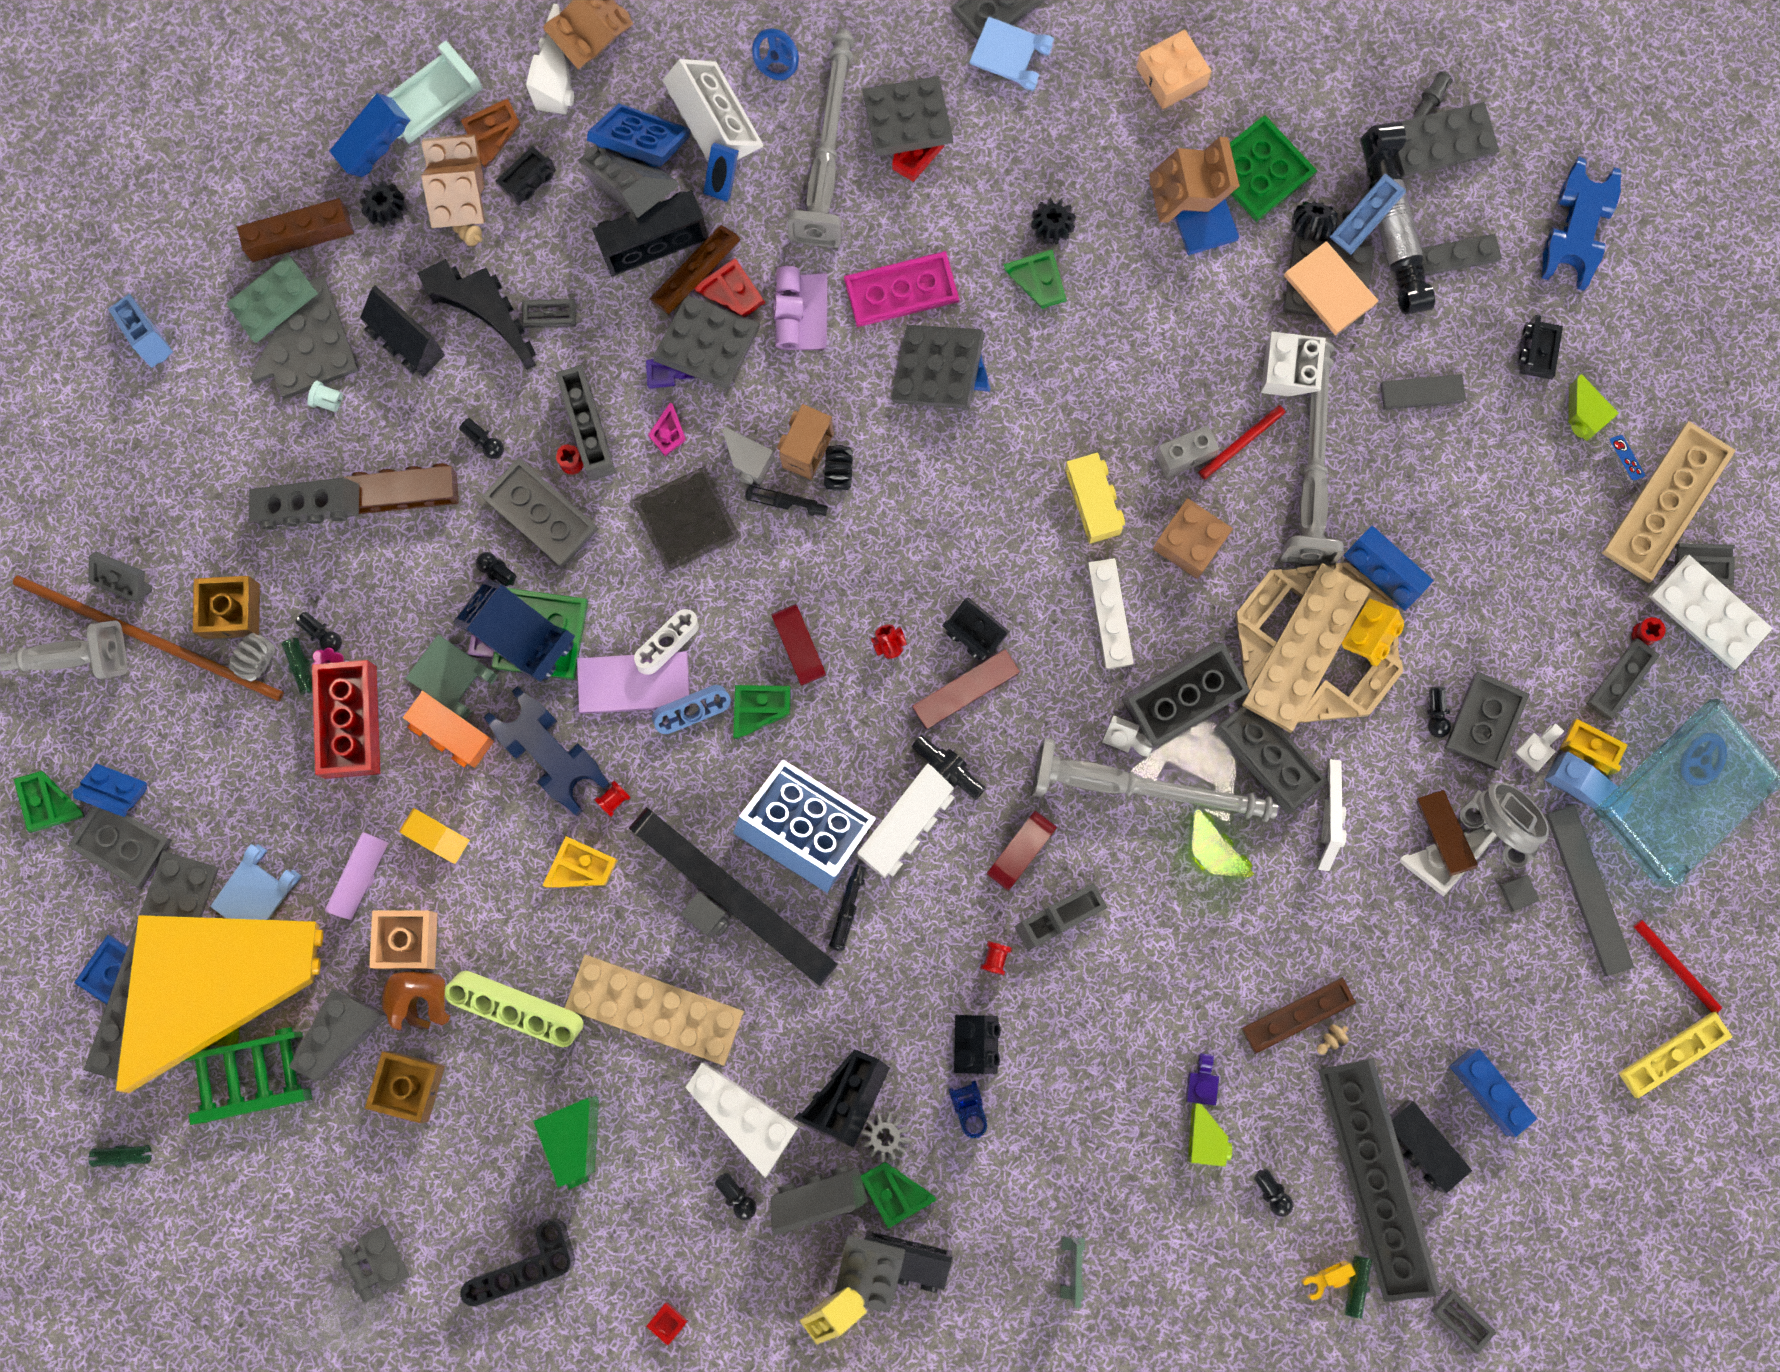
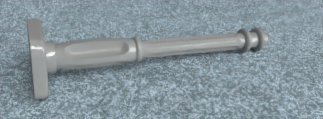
M839 29L831 38V42L834 45V48L829 52V56L832 59V67L820 145L815 151V160L808 184L807 211L794 210L788 216V238L793 243L838 248L841 245L842 221L838 216L828 213L835 187L837 159L835 143L848 62L853 58L850 48L855 44L852 33L846 29Z
M1321 337L1326 338L1321 390L1311 393L1308 466L1304 468L1305 477L1300 502L1301 536L1289 538L1282 548L1280 561L1284 563L1314 566L1321 563L1334 565L1343 555L1344 544L1339 540L1326 539L1324 536L1328 512V484L1326 476L1328 469L1325 467L1329 369L1334 366V361L1330 358V354L1335 350V346L1330 343L1331 340L1327 337Z
M116 620L93 623L87 627V641H59L31 648H20L17 652L0 654V671L20 669L25 672L29 670H54L91 663L93 674L98 679L125 675L127 673V655L122 627Z
M1044 737L1040 743L1031 796L1043 797L1048 790L1049 783L1055 784L1058 781L1090 791L1122 793L1127 796H1131L1132 793L1235 811L1243 813L1247 819L1251 818L1252 815L1259 816L1264 822H1267L1270 818L1275 819L1277 815L1278 802H1273L1270 796L1263 800L1255 798L1253 793H1249L1247 796L1228 794L1138 777L1134 772L1128 773L1097 763L1060 760L1059 756H1054V739Z

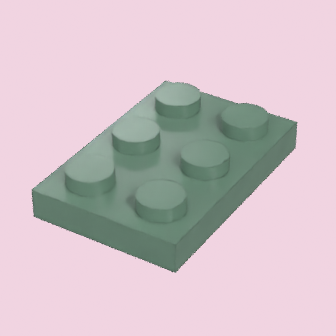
M287 254L226 304L249 337L257 343L315 297L318 292L295 260Z

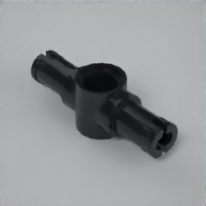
M920 735L913 743L912 748L929 761V765L953 786L958 785L975 800L985 791L986 787L968 772L969 769L966 768L967 763L951 749L947 751L943 748L939 749L923 735Z

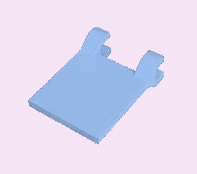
M988 17L969 64L1013 80L1023 88L1034 91L1038 83L1039 74L1034 71H1026L1035 49L1049 56L1054 38L1045 34L1036 35Z
M251 844L245 851L242 862L210 907L228 919L269 920L285 896L295 887L302 876L295 870H291V872L285 870L278 881L257 865L267 850L259 844L256 846Z

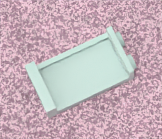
M447 41L438 46L441 52L439 57L386 95L393 98L411 120L405 127L403 134L397 137L398 139L403 137L408 144L483 89L478 77Z

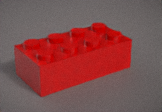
M368 660L312 664L315 775L324 779L381 774L377 666Z

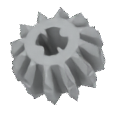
M251 633L245 636L238 643L237 648L233 650L234 653L230 658L229 669L242 679L252 682L266 671L274 656L275 646L265 637Z
M878 1112L875 1114L878 1122L877 1125L870 1119L866 1121V1124L873 1130H862L861 1135L871 1137V1140L864 1141L862 1146L868 1147L873 1144L874 1148L869 1152L870 1157H873L877 1150L881 1151L880 1162H884L885 1152H889L890 1159L894 1161L896 1160V1155L893 1151L895 1148L901 1154H904L906 1151L899 1145V1142L910 1143V1138L900 1137L901 1133L909 1131V1127L903 1126L898 1129L897 1126L903 1119L901 1116L897 1117L894 1123H891L892 1112H887L886 1121L883 1122L881 1114ZM883 1129H889L890 1135L894 1136V1140L892 1142L889 1140L888 1145L882 1144V1139L877 1138L878 1132L883 1133Z

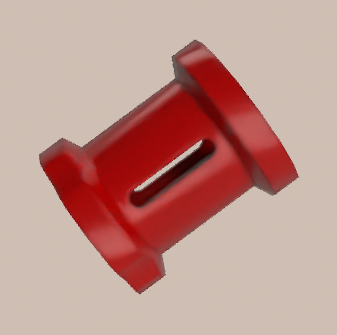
M565 444L557 450V463L566 474L575 475L583 469L584 465L580 452L575 446ZM571 456L574 461L569 463L566 458Z
M1650 617L1633 627L1631 637L1633 640L1638 638L1650 646L1664 637L1666 627L1660 619ZM1649 629L1651 634L1648 635L1645 630Z
M615 780L611 782L612 786L600 798L596 797L594 799L610 817L614 815L615 809L622 802L631 799Z
M987 941L986 945L989 948L985 962L981 964L980 969L1004 976L1005 971L1003 968L1006 957L1012 948Z

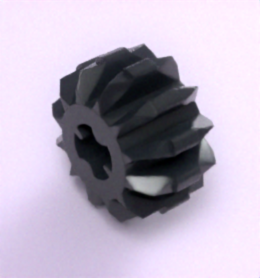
M383 180L379 186L371 183L372 189H363L365 197L360 198L362 214L373 225L378 223L384 228L387 221H389L391 225L395 226L394 218L403 219L401 211L407 210L404 202L405 196L401 191H398L397 186L393 183L389 186Z
M1051 197L1048 199L1047 205L1040 202L1038 210L1032 212L1034 220L1031 221V228L1036 230V238L1044 235L1045 244L1049 242L1050 238H1053L1055 245L1059 243V238L1066 241L1069 238V233L1074 232L1075 229L1073 223L1076 220V215L1071 213V204L1063 207L1062 198L1058 203H1054Z
M1313 200L1312 203L1304 201L1302 205H1297L1293 213L1291 230L1296 232L1297 237H1304L1305 241L1312 240L1316 243L1320 240L1326 242L1336 230L1338 213L1333 210L1332 206L1324 205V202L1317 203Z
M835 445L826 448L824 486L826 489L833 491L850 489L853 468V451L851 447Z

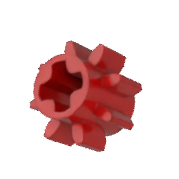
M890 624L879 627L875 631L876 637L871 638L877 656L883 654L887 659L896 658L903 652L902 646L907 645L901 627L895 630V627Z

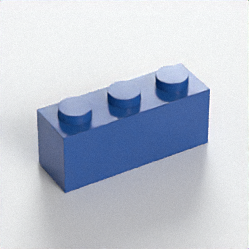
M376 93L329 152L347 174L363 177L371 172L373 165L381 156L387 153L389 146L397 137L403 134L405 127L411 120L393 98Z
M1373 525L1343 555L1404 611L1434 581Z
M1470 1048L1449 1066L1506 1136L1517 1137L1538 1119L1480 1048Z

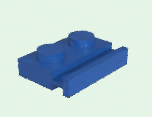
M96 763L82 779L80 786L73 790V796L77 800L125 817L128 809L133 808L146 792L147 783Z

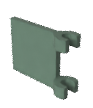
M437 635L405 679L464 720H467L472 711L459 702L460 698L477 676L493 684L498 675L440 635Z
M1062 1236V1249L1071 1251L1070 1286L1060 1285V1297L1071 1300L1075 1308H1081V1299L1084 1298L1082 1256L1085 1250V1238Z

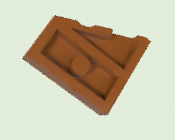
M508 98L461 120L467 135L476 134L479 156L484 168L491 163L521 125Z

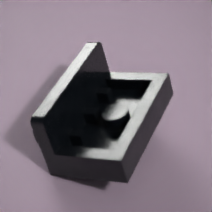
M532 146L500 175L495 182L519 206L523 201L529 200L542 183H547L553 177L556 169L552 159L548 156L544 157Z
M1535 315L1530 322L1525 323L1522 331V338L1525 339V344L1518 356V363H1521L1520 374L1551 380L1555 377L1563 326L1541 322V315Z
M969 597L964 599L951 618L942 625L947 630L946 634L956 642L961 641L968 647V653L978 660H986L991 657L1010 633L1008 629Z
M955 1015L954 1073H998L1000 1065L998 1038L1001 1033L998 1016Z

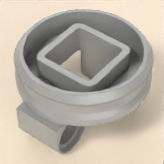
M1493 783L1489 786L1488 790L1483 792L1477 790L1467 800L1460 812L1461 821L1467 827L1479 828L1487 823L1491 830L1507 844L1503 851V860L1512 868H1522L1535 858L1540 844L1548 840L1549 828L1542 812L1527 795L1507 783ZM1471 808H1477L1481 815L1472 812ZM1514 849L1525 854H1518L1514 851Z

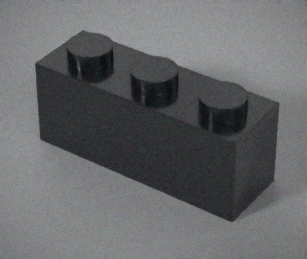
M1406 1100L1390 1114L1397 1141L1405 1151L1403 1157L1413 1168L1418 1166L1425 1174L1422 1179L1434 1192L1438 1190L1447 1194L1472 1172V1169L1414 1101Z

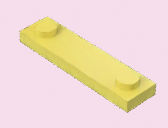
M1711 1012L1618 1074L1634 1098H1640L1731 1039L1732 1035L1717 1013Z

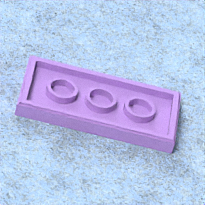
M676 652L658 671L649 675L638 671L634 655L577 658L580 714L652 710L690 695L687 652ZM651 657L650 659H646V658H643V659H642V660H643V664H644L645 662H649V663H652V662H653L652 657Z

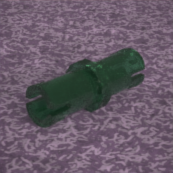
M293 638V642H291V639L283 641L281 646L289 663L287 668L289 673H293L299 694H306L305 691L307 693L313 692L312 675L309 670L311 664L308 659H305L299 639Z
M117 1145L114 1148H92L89 1152V1157L98 1158L96 1160H89V1165L91 1167L112 1165L115 1168H120L129 1164H149L152 1155L143 1154L145 1152H152L150 1145L133 1147Z
M1354 1255L1353 1269L1356 1275L1351 1276L1350 1282L1346 1285L1349 1288L1345 1309L1346 1316L1363 1319L1366 1293H1370L1371 1288L1368 1286L1372 1263L1370 1258Z

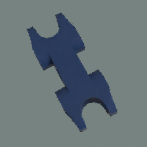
M517 686L512 690L521 705V713L516 720L511 723H503L490 712L483 718L491 727L496 739L515 759H518L526 750L546 771L537 780L538 784L551 798L563 804L574 815L578 816L583 811L573 797V788L577 782L582 779H592L604 790L611 784L601 772L597 762L579 743L568 752L548 732L558 721L539 701L527 695Z

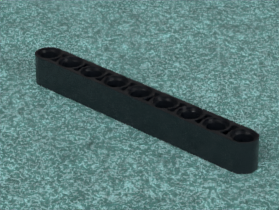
M645 807L630 825L629 829L817 985L821 986L838 964L648 807Z

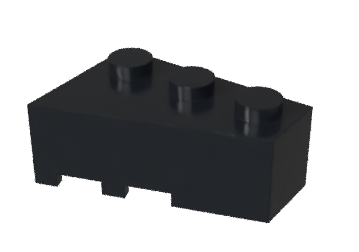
M854 1049L830 1076L832 1079L820 1092L817 1091L812 1097L813 1101L802 1113L799 1112L794 1119L810 1129L854 1148L890 1067L880 1059Z

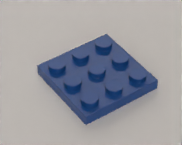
M618 103L588 130L587 141L596 144L599 148L620 152L624 157H634L645 161L649 166L661 167L689 139L691 130L688 127Z

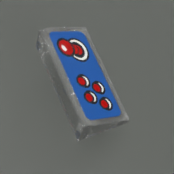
M1623 431L1607 436L1598 443L1624 490L1649 479Z

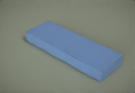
M1384 174L1333 232L1330 239L1351 255L1406 193V189L1387 174Z

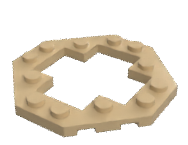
M1349 563L1327 565L1371 589L1360 609L1361 611L1369 598L1393 607L1392 599ZM1320 565L1297 567V569L1270 570L1235 614L1244 680L1249 690L1277 643L1259 628L1289 590L1302 598ZM1395 637L1390 645L1387 657L1381 660L1377 667L1372 665L1348 696L1325 680L1311 697L1298 723L1369 716L1403 673L1402 660H1400L1398 650V637Z

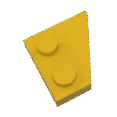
M566 836L542 886L547 888L606 886L618 860Z

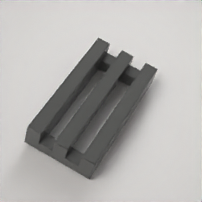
M522 300L523 328L576 327V300ZM569 307L568 311L544 310L528 312V308ZM569 317L568 319H532V320H528V318Z
M1449 1289L1446 1292L1447 1294L1438 1301L1437 1306H1434L1431 1311L1467 1346L1478 1354L1497 1332L1452 1289ZM1452 1299L1487 1331L1484 1336L1449 1304ZM1444 1308L1479 1340L1477 1344L1442 1313Z

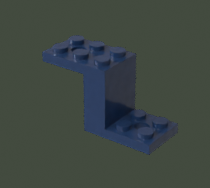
M485 579L453 621L455 625L471 633L521 672L539 682L543 679H548L556 669L554 664L560 656L564 657L570 652L574 645L572 641L576 637L568 630L552 624L502 584Z

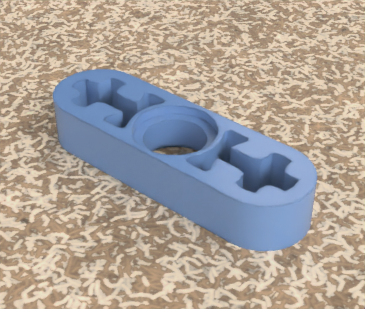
M713 685L657 708L652 714V722L659 733L670 734L724 712L730 706L731 699L723 686ZM718 694L720 702L715 704L714 696ZM703 699L705 700V702H706L705 704H706L707 707H708V708H706V709L704 708V706H703V704H702V702H701V700H703ZM692 703L698 705V711L695 714H684V709L687 705ZM676 710H678L682 719L678 720L675 713ZM667 715L669 723L664 725L662 717Z

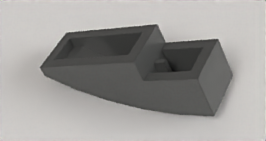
M1093 883L1023 920L1014 927L1027 951L1108 907Z

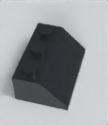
M376 285L371 288L360 319L366 325L363 330L375 341L380 338L385 343L382 347L392 357L400 356L403 359L401 364L411 374L417 372L424 377L445 356L444 352L434 337Z
M867 1231L865 1240L905 1249L897 1284L909 1286L911 1281L921 1284L920 1289L937 1293L938 1288L945 1289L953 1259L952 1251Z

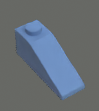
M130 293L108 309L130 345L151 368L158 363L164 362L173 353L167 341Z
M1568 751L1556 757L1544 779L1618 823L1621 822L1633 799L1594 766Z

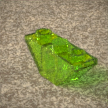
M1199 809L1191 814L1188 855L1206 876L1244 880L1251 878L1255 874L1251 870L1253 867L1252 863L1243 854L1239 856L1232 848L1234 846L1233 841L1225 833L1220 834L1214 827L1216 824L1214 819L1206 811L1202 813Z

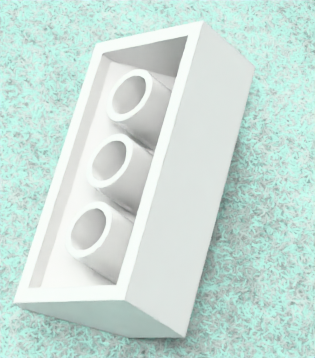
M679 59L662 81L707 161H709L711 145L714 142L738 150V159L764 146L715 61Z
M927 763L858 851V858L883 878H886L889 874L893 877L903 865L899 861L906 852L911 855L919 845L920 841L917 837L921 832L925 830L928 833L938 820L934 817L938 810L942 808L945 811L955 797L951 795L954 787Z

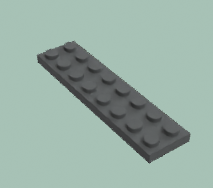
M162 851L140 915L202 918L219 867ZM137 923L84 1067V1071L115 1080L118 1077Z
M1374 1058L1319 1069V1075L1384 1302L1440 1295L1441 1289Z

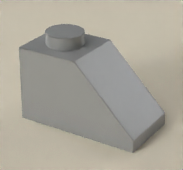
M725 427L723 434L735 472L738 475L737 478L747 485L755 483L760 486L775 459L773 450Z

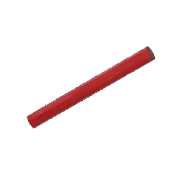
M1278 405L1198 471L1202 479L1206 480L1286 413L1284 408Z
M1642 919L1633 926L1710 1012L1718 1013L1722 1006Z

